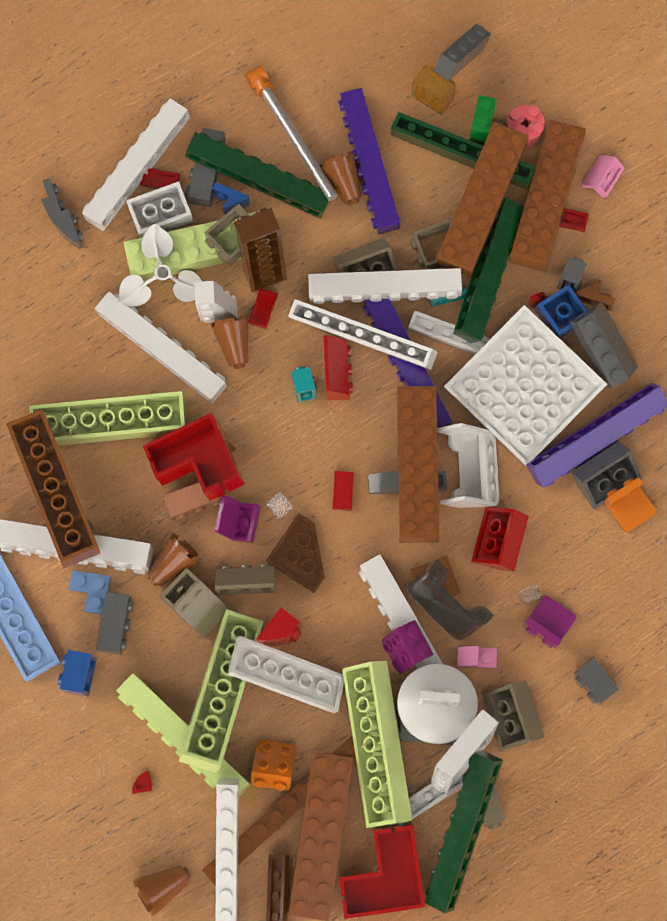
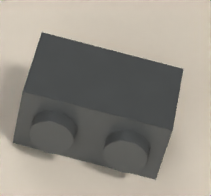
M569 257L557 289L561 290L569 285L576 292L587 264L580 258Z
M595 658L574 673L576 676L574 680L581 688L584 686L588 692L586 695L593 704L595 702L597 705L601 704L619 690Z

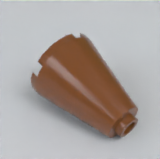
M353 151L347 152L348 156L343 157V154H339L324 161V165H319L344 204L348 203L349 206L358 203L361 197Z
M240 316V319L233 317L214 322V324L211 323V328L229 366H234V369L244 368L245 363H248V316Z
M172 533L148 571V580L154 586H163L180 575L186 568L189 569L201 560V558L197 557L198 553L188 542L178 540L180 536L176 533Z
M179 865L137 878L133 881V885L138 887L139 892L137 894L152 917L190 883L189 878H191V875L186 867L182 868Z

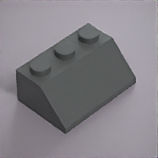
M619 441L571 471L578 488L594 510L604 504L610 491L615 488L620 490L624 487L623 483L630 478H633V480L638 477L642 479L631 451Z

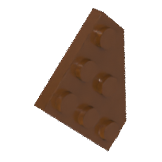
M298 513L266 559V562L313 594L325 579L315 524Z

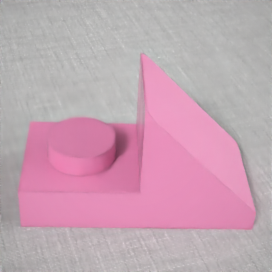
M478 646L457 647V667L496 669L497 648H479Z

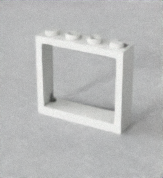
M484 710L478 714L436 764L431 782L434 783L432 786L441 793L447 794L469 768L468 761L472 754L484 750L491 742L499 722Z

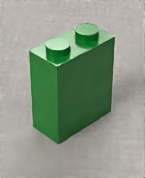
M478 95L470 141L484 146L492 127L497 98Z

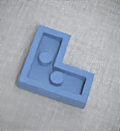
M72 571L69 590L87 593L84 612L102 615L105 594L109 592L111 577Z

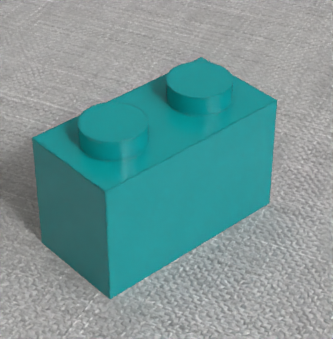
M300 366L291 371L298 403L315 399L316 390L310 367Z

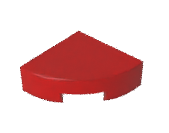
M544 292L530 296L528 303L531 308H534L546 300L547 296Z
M150 771L142 773L135 780L132 794L153 791Z

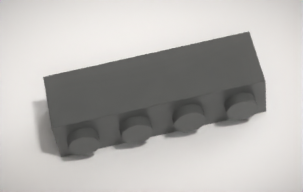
M475 24L441 54L434 71L449 81L484 50L491 33L484 27Z
M206 128L202 129V133L207 134L211 139L215 141L220 140L225 143V132ZM195 162L194 168H191L189 174L191 183L190 186L187 185L185 193L189 203L211 207L214 195L212 188L215 182H217L218 172Z

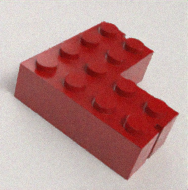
M212 412L143 445L154 476L162 486L195 471L203 493L212 501L226 494L225 490L227 489L231 492L245 485L219 422Z
M413 825L396 827L395 832H391V828L373 831L379 872L339 877L341 896H346V899L342 900L344 919L425 908Z

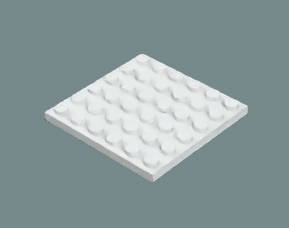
M524 305L444 388L526 466L596 397L607 383Z

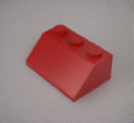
M323 335L327 401L349 400V394H353V384L348 380V375H352V365L348 364L347 357H351V346H347L346 339Z
M486 507L471 562L498 570L514 572L529 516L516 509Z
M281 607L256 639L258 643L269 647L289 645L292 641L296 642L302 635L300 621Z

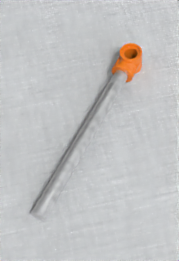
M261 65L247 72L245 77L253 90L256 89V94L265 99L328 201L336 199L338 194L272 92L274 87L263 66Z

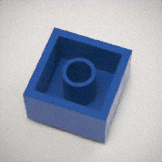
M567 285L539 303L535 312L543 323L559 339H562L574 331L569 321L581 315L587 309L572 288Z
M68 650V653L64 654L62 660L64 670L63 674L60 673L58 678L59 689L67 693L89 697L97 658L92 654Z

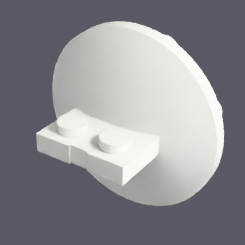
M430 664L418 668L405 679L399 691L397 707L403 725L414 737L431 744H445L457 740L473 722L477 714L478 701L472 683L462 672L448 665Z

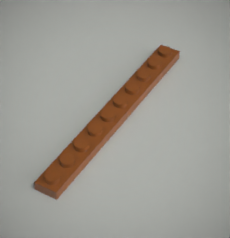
M353 736L348 738L332 754L352 757L354 761L356 755ZM308 775L238 837V865L304 806ZM215 858L202 870L214 885H216Z

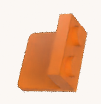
M639 477L635 480L630 478L624 482V487L620 490L615 488L607 494L608 498L604 501L626 533L635 529L657 513L656 508L641 489L643 482Z
M262 739L258 740L251 773V785L259 788L266 787L279 791H290L296 745Z

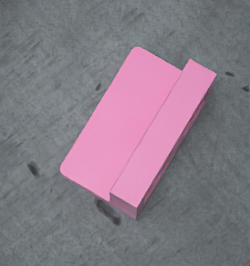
M599 155L582 185L583 187L594 188L601 197L607 198L623 172L624 166L614 156Z

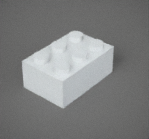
M179 181L126 200L140 238H143L145 232L154 224H158L164 231L168 232L193 222L192 214Z

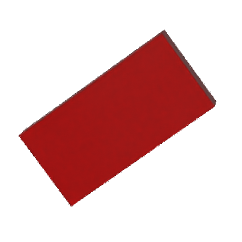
M150 168L147 170V175L143 173L140 186L159 189L178 182L180 173Z
M262 288L259 289L248 324L267 329L278 293Z
M335 471L332 510L352 511L354 472Z

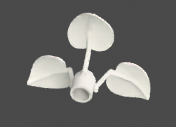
M158 224L152 225L143 236L141 249L147 258L156 257L159 266L154 269V276L145 282L138 275H129L124 278L120 285L118 302L126 306L142 305L151 296V290L146 285L156 279L166 280L168 278L176 282L173 286L176 298L184 302L194 301V282L203 281L196 273L190 270L181 271L178 279L171 275L169 267L162 264L160 257H166L171 253L173 241L170 235Z

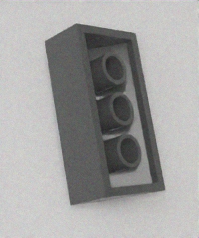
M602 302L569 321L598 375L607 383L605 387L614 388L629 379L638 368Z

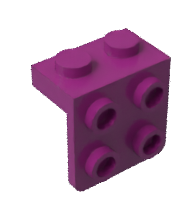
M223 495L219 503L215 532L232 541L254 543L261 506L258 504L241 503L227 495Z
M544 596L523 626L530 635L541 638V642L544 645L556 649L575 622L576 615L549 596Z
M416 620L396 628L382 639L383 649L388 653L394 669L399 674L404 673L413 665L434 655Z

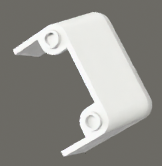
M463 423L437 428L438 433L448 435L449 447L453 451L458 452L460 488L452 491L451 499L440 500V504L455 508L496 506L499 502L495 436L490 430Z

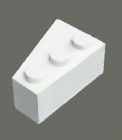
M214 281L194 282L195 304L200 321L212 323L220 319L238 318L237 298L235 295L230 296L228 290L224 292L223 287Z

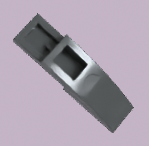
M50 178L42 180L48 197L41 200L49 218L67 241L81 249V241L84 240L81 231H76L75 225L78 223L75 214H70L69 209L64 208L62 200L57 199L56 195L59 194L56 183L52 184Z
M398 471L368 475L369 494H398ZM438 471V492H445L447 490L446 471Z

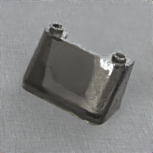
M438 560L431 561L409 583L407 588L408 594L453 639L463 640L488 623L494 615L484 606H476L470 612L463 608L441 586L448 574L445 566Z

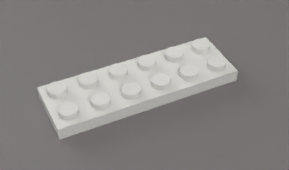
M238 636L236 639L228 675L335 714L338 712L344 686L343 674L242 636Z

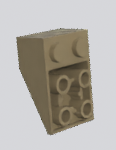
M187 568L159 596L204 639L222 620L226 609L230 610Z

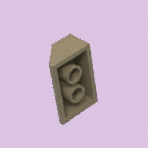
M385 238L332 257L337 273L397 271L391 247Z
M260 564L259 567L251 568V565H240V568H232L229 565L220 566V569H216L215 591L218 595L276 593L275 567H271V564Z
M526 680L511 683L483 694L489 715L499 722L495 734L501 751L544 738Z

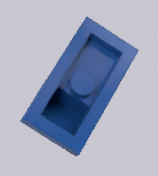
M215 182L212 188L213 194L220 201L227 200L223 207L224 214H227L238 204L242 208L249 206L250 198L248 195Z

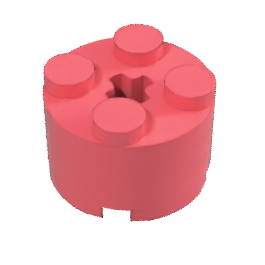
M522 105L510 112L506 127L529 135L525 148H531L541 139L545 120L538 107Z

